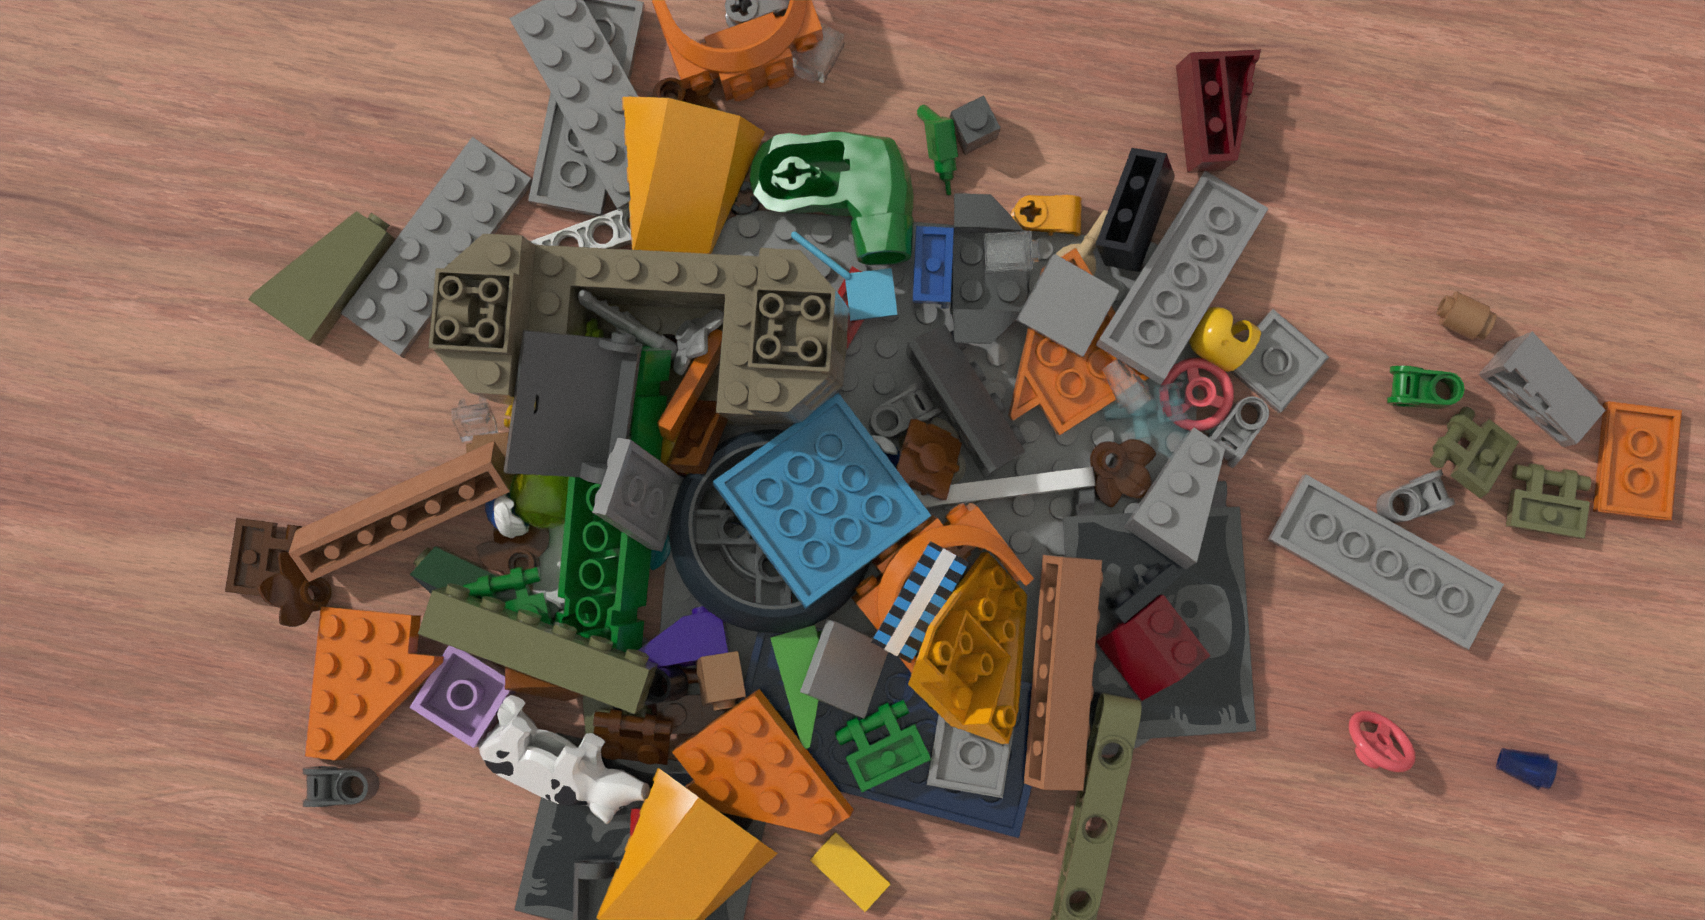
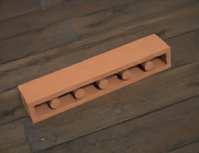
M492 441L297 529L289 555L310 582L509 493L512 474L504 472L505 457L496 442Z
M1043 555L1024 784L1042 790L1083 791L1084 778L1087 774V740L1090 736V703L1094 694L1092 686L1093 667L1097 657L1095 647L1096 630L1100 619L1098 609L1099 594L1103 582L1102 560Z

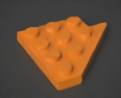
M321 607L305 757L334 761L345 760L443 663L444 656L417 654L420 615Z

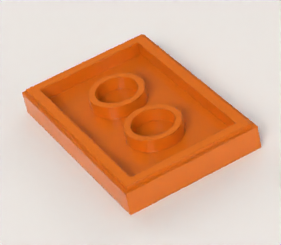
M1611 401L1604 402L1603 408L1606 411L1602 414L1593 512L1672 521L1682 410Z

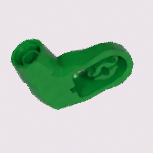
M825 132L809 135L785 133L775 135L761 145L752 161L750 183L754 196L766 209L787 214L821 212L833 216H852L851 229L858 262L875 266L894 265L908 261L911 258L914 195L910 168L902 150L893 139L852 132Z

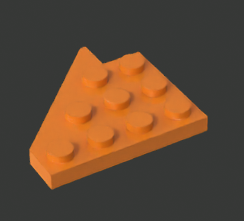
M1076 248L1061 256V258L1092 275ZM1112 306L1083 357L1072 353L1028 328L1008 414L1011 420L1014 421L1039 405L1056 434L1061 435L1149 379V377L1096 346L1115 315Z
M760 689L686 739L672 751L693 778V781L685 787L719 812L822 835L849 818L854 811Z

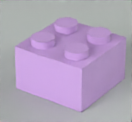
M448 646L442 655L444 656L443 663L428 677L409 708L472 748H476L497 723V713L504 699L514 695L516 692L505 690V669L490 660Z

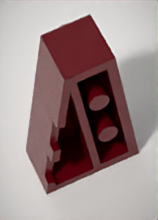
M1261 49L1191 52L1176 65L1187 173L1223 171L1238 161L1247 119L1245 115L1249 95L1253 91L1254 82L1252 80L1256 62L1260 58Z

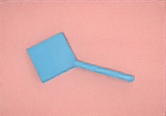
M797 232L791 233V237L845 279L850 321L898 315L892 268L849 273Z

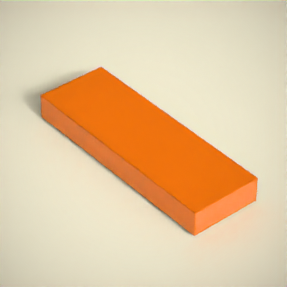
M715 329L709 333L708 352L705 355L695 357L658 421L661 437L674 442L717 367L721 355V330Z

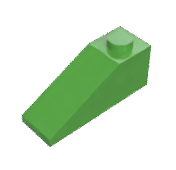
M816 624L770 638L799 740L805 749L810 748L819 700L801 693L800 690L822 631H817Z

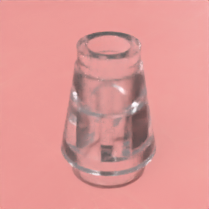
M1116 359L1102 369L1120 410L1124 408L1128 415L1154 398L1149 391L1151 387L1129 365L1121 360Z

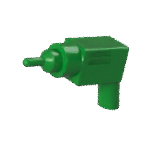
M921 105L917 110V116L925 125L929 159L934 160L935 173H939V178L945 182L946 194L949 196L951 195L950 181L954 178L953 171L957 170L956 158L958 157L954 120L943 116L940 117L927 105Z

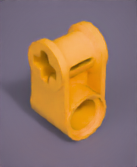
M1027 195L1019 199L1010 215L1026 231L1048 232L1049 236H1052L1053 233L1074 234V237H1078L1081 235L1082 197L1075 195ZM1025 208L1030 209L1031 215H1036L1032 222H1027V217L1021 215Z

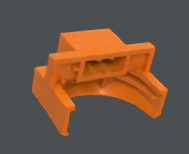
M651 0L683 89L701 90L710 86L713 80L718 78L726 101L731 99L737 102L754 96L755 91L768 86L769 89H776L786 85L790 81L789 78L795 77L791 52L797 50L798 53L807 52L817 47L818 42L823 40L822 27L812 0H790L784 16L779 15L775 17L773 12L705 36V42L701 44L692 40L681 31L673 20L665 0Z
M971 502L967 506L961 503L947 513L945 518L948 521L944 524L932 515L930 519L873 559L871 563L880 575L877 578L871 575L864 579L855 588L857 594L852 599L878 630L930 541L967 562L969 561L966 558L971 555L970 552L976 547L980 551L986 549L1001 562L1015 582L1021 580L1027 586L1034 578L979 507ZM914 656L911 663L901 659L912 673L917 658Z

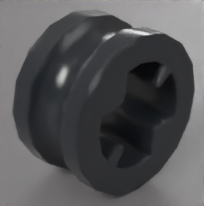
M743 181L739 191L744 195L748 192L753 194L751 183ZM753 194V196H750V200L753 202L752 205L748 207L742 204L738 207L734 203L731 211L736 215L749 214L758 210L760 201Z

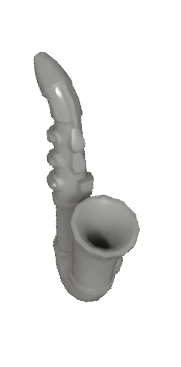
M584 289L579 292V303L614 325L616 332L635 335V342L642 344V346L672 350L671 361L675 360L678 352L675 342L645 327L628 311L620 312L618 306H608L606 299L599 301L591 292Z

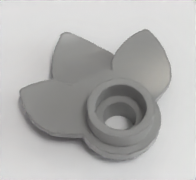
M714 309L701 319L687 320L679 327L676 333L678 352L674 360V371L682 376L692 358L705 355L708 352V335L723 323L724 312Z

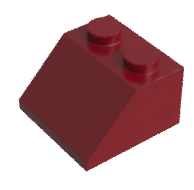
M1158 595L1127 622L1116 623L1097 638L1095 642L1140 701L1178 682L1210 657V654L1164 595Z

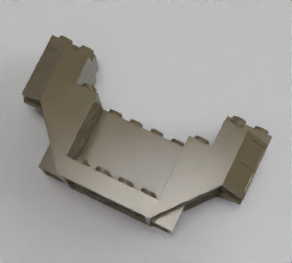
M483 233L444 269L436 268L428 348L436 352L469 393L499 404L513 405L523 330L585 336L587 333V323L593 318L597 319L598 329L603 330L604 338L611 339L612 332H616V327L579 303L578 294L583 289L591 292L599 301L606 299L610 307L618 306L620 312L628 311L645 327L659 335H664L668 339L676 338L677 330L687 320L701 319L714 309L724 312L723 323L717 328L722 331L720 361L698 400L717 401L716 413L728 419L726 426L743 427L802 422L843 386L849 308L838 292L801 250L760 248L759 256L549 246L535 245L522 235ZM695 358L691 359L682 376L674 371V361H671L669 381L660 382L659 395L667 396L666 408Z

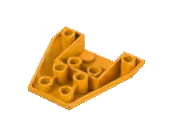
M982 552L928 626L908 685L950 726L1000 744H1009L1019 711L1028 595L989 552Z

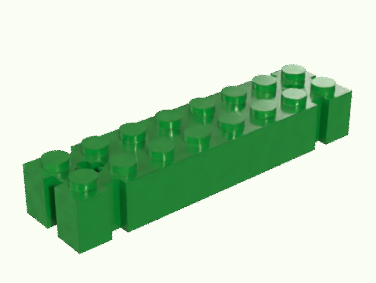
M642 346L629 440H632L661 462L663 437L660 434L658 421L666 409L667 396L659 395L660 382L669 381L672 350ZM569 477L558 597L565 599V607L563 611L556 612L555 623L570 625L577 629V635L588 639L591 636L606 638L613 642V648L624 652L627 649L639 650L642 648L645 621L637 618L638 608L646 606L652 549H648L592 513L596 493L602 484L588 482L580 477Z

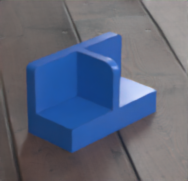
M916 226L913 303L941 304V308L949 309L951 303L954 228Z

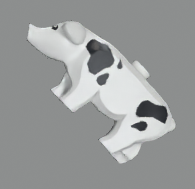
M514 695L504 699L497 713L499 722L492 731L486 734V737L478 746L484 763L496 775L557 804L564 806H588L592 813L606 824L610 823L617 811L632 802L644 801L650 793L647 783L624 770L605 768L601 758V748L605 743L602 738L593 733L585 734L577 748L568 739L556 733L538 729L533 720L523 712L522 709L525 705L523 699Z

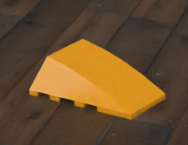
M622 97V110L625 115L624 140L625 146H627L628 167L626 168L627 183H629L630 189L629 213L632 250L711 254L765 131L739 115L671 98Z
M657 768L649 796L644 800L639 812L640 818L633 835L628 839L624 849L626 851L619 869L616 868L596 918L598 920H705L778 853L664 771Z

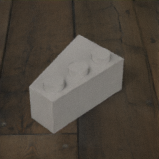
M1533 331L1507 341L1478 374L1562 447L1577 444L1606 411L1598 403V398L1572 375Z
M1193 427L1183 437L1124 528L1186 570L1197 563L1225 448Z

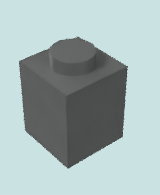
M984 95L951 111L950 118L954 120L956 138L965 155L998 138L1001 127Z

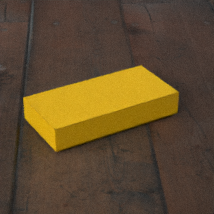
M836 831L810 858V861L864 912L891 885L889 880Z

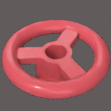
M1188 358L1176 363L1160 386V402L1165 414L1174 424L1189 431L1193 427L1199 431L1216 427L1228 416L1234 401V389L1228 374L1203 358ZM1198 369L1206 370L1218 379L1222 387L1223 397L1216 395L1214 383L1206 377H1200ZM1186 371L1188 384L1184 390L1185 397L1173 406L1171 400L1172 385L1175 379ZM1195 387L1203 391L1204 397L1202 400L1194 398L1192 391ZM1210 405L1218 408L1214 415L1203 420H1191L1182 416L1192 406L1203 408Z
M1359 711L1352 715L1349 720V733L1356 745L1355 753L1361 762L1370 768L1377 769L1381 767L1392 772H1405L1413 767L1415 763L1413 745L1406 734L1395 723L1372 711ZM1362 722L1378 725L1377 731L1374 733L1363 731L1360 729V724ZM1390 734L1399 743L1404 756L1393 746V741L1389 737Z

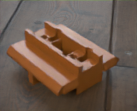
M911 418L896 469L911 488L920 491L921 495L929 494L939 500H947L953 475L960 468L956 464L962 442L951 436L952 433L932 423L927 425L918 419Z

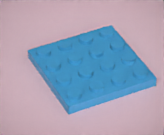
M839 393L823 403L804 421L793 424L713 481L715 488L805 609L932 516Z

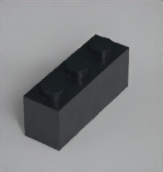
M1131 148L1095 244L1106 266L1140 272L1175 177L1167 153Z

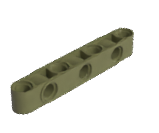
M1101 693L1098 699L1086 752L1087 774L1084 778L1083 791L1077 792L1050 920L1097 919L1141 718L1142 706L1140 700ZM1109 743H1117L1118 751L1114 756L1110 758L1102 757L1104 746ZM1093 817L1102 818V824L1098 829L1094 831L1085 829L1089 819ZM1074 892H1087L1083 901L1079 903L1069 902Z

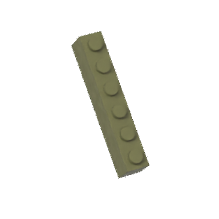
M449 583L447 587L444 586L432 590L418 632L419 635L633 714L644 707L658 664L648 661L649 655L635 649H627L626 652L612 647L613 642L599 636H591L590 639L577 635V629L570 625L556 622L553 626L540 621L541 616L537 613L520 609L518 613L504 608L506 603L499 599L484 596L481 600L470 596L468 588L457 584Z

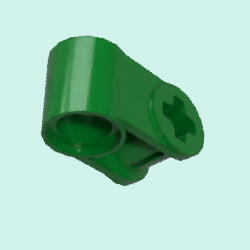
M1391 366L1390 374L1393 375L1391 397L1387 398V404L1397 407L1443 409L1457 403L1463 397L1465 391L1464 383L1457 374L1452 372L1425 370L1414 366ZM1439 381L1448 385L1450 389V396L1447 400L1441 399L1436 393L1435 387Z

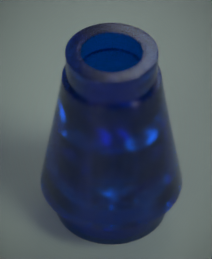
M1506 748L1500 750L1496 763L1497 770H1501L1537 790L1541 787L1548 790L1551 788L1558 767V761L1550 759L1549 754L1509 750Z

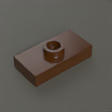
M697 400L681 428L667 461V465L674 472L706 474L728 419L716 413L717 401Z

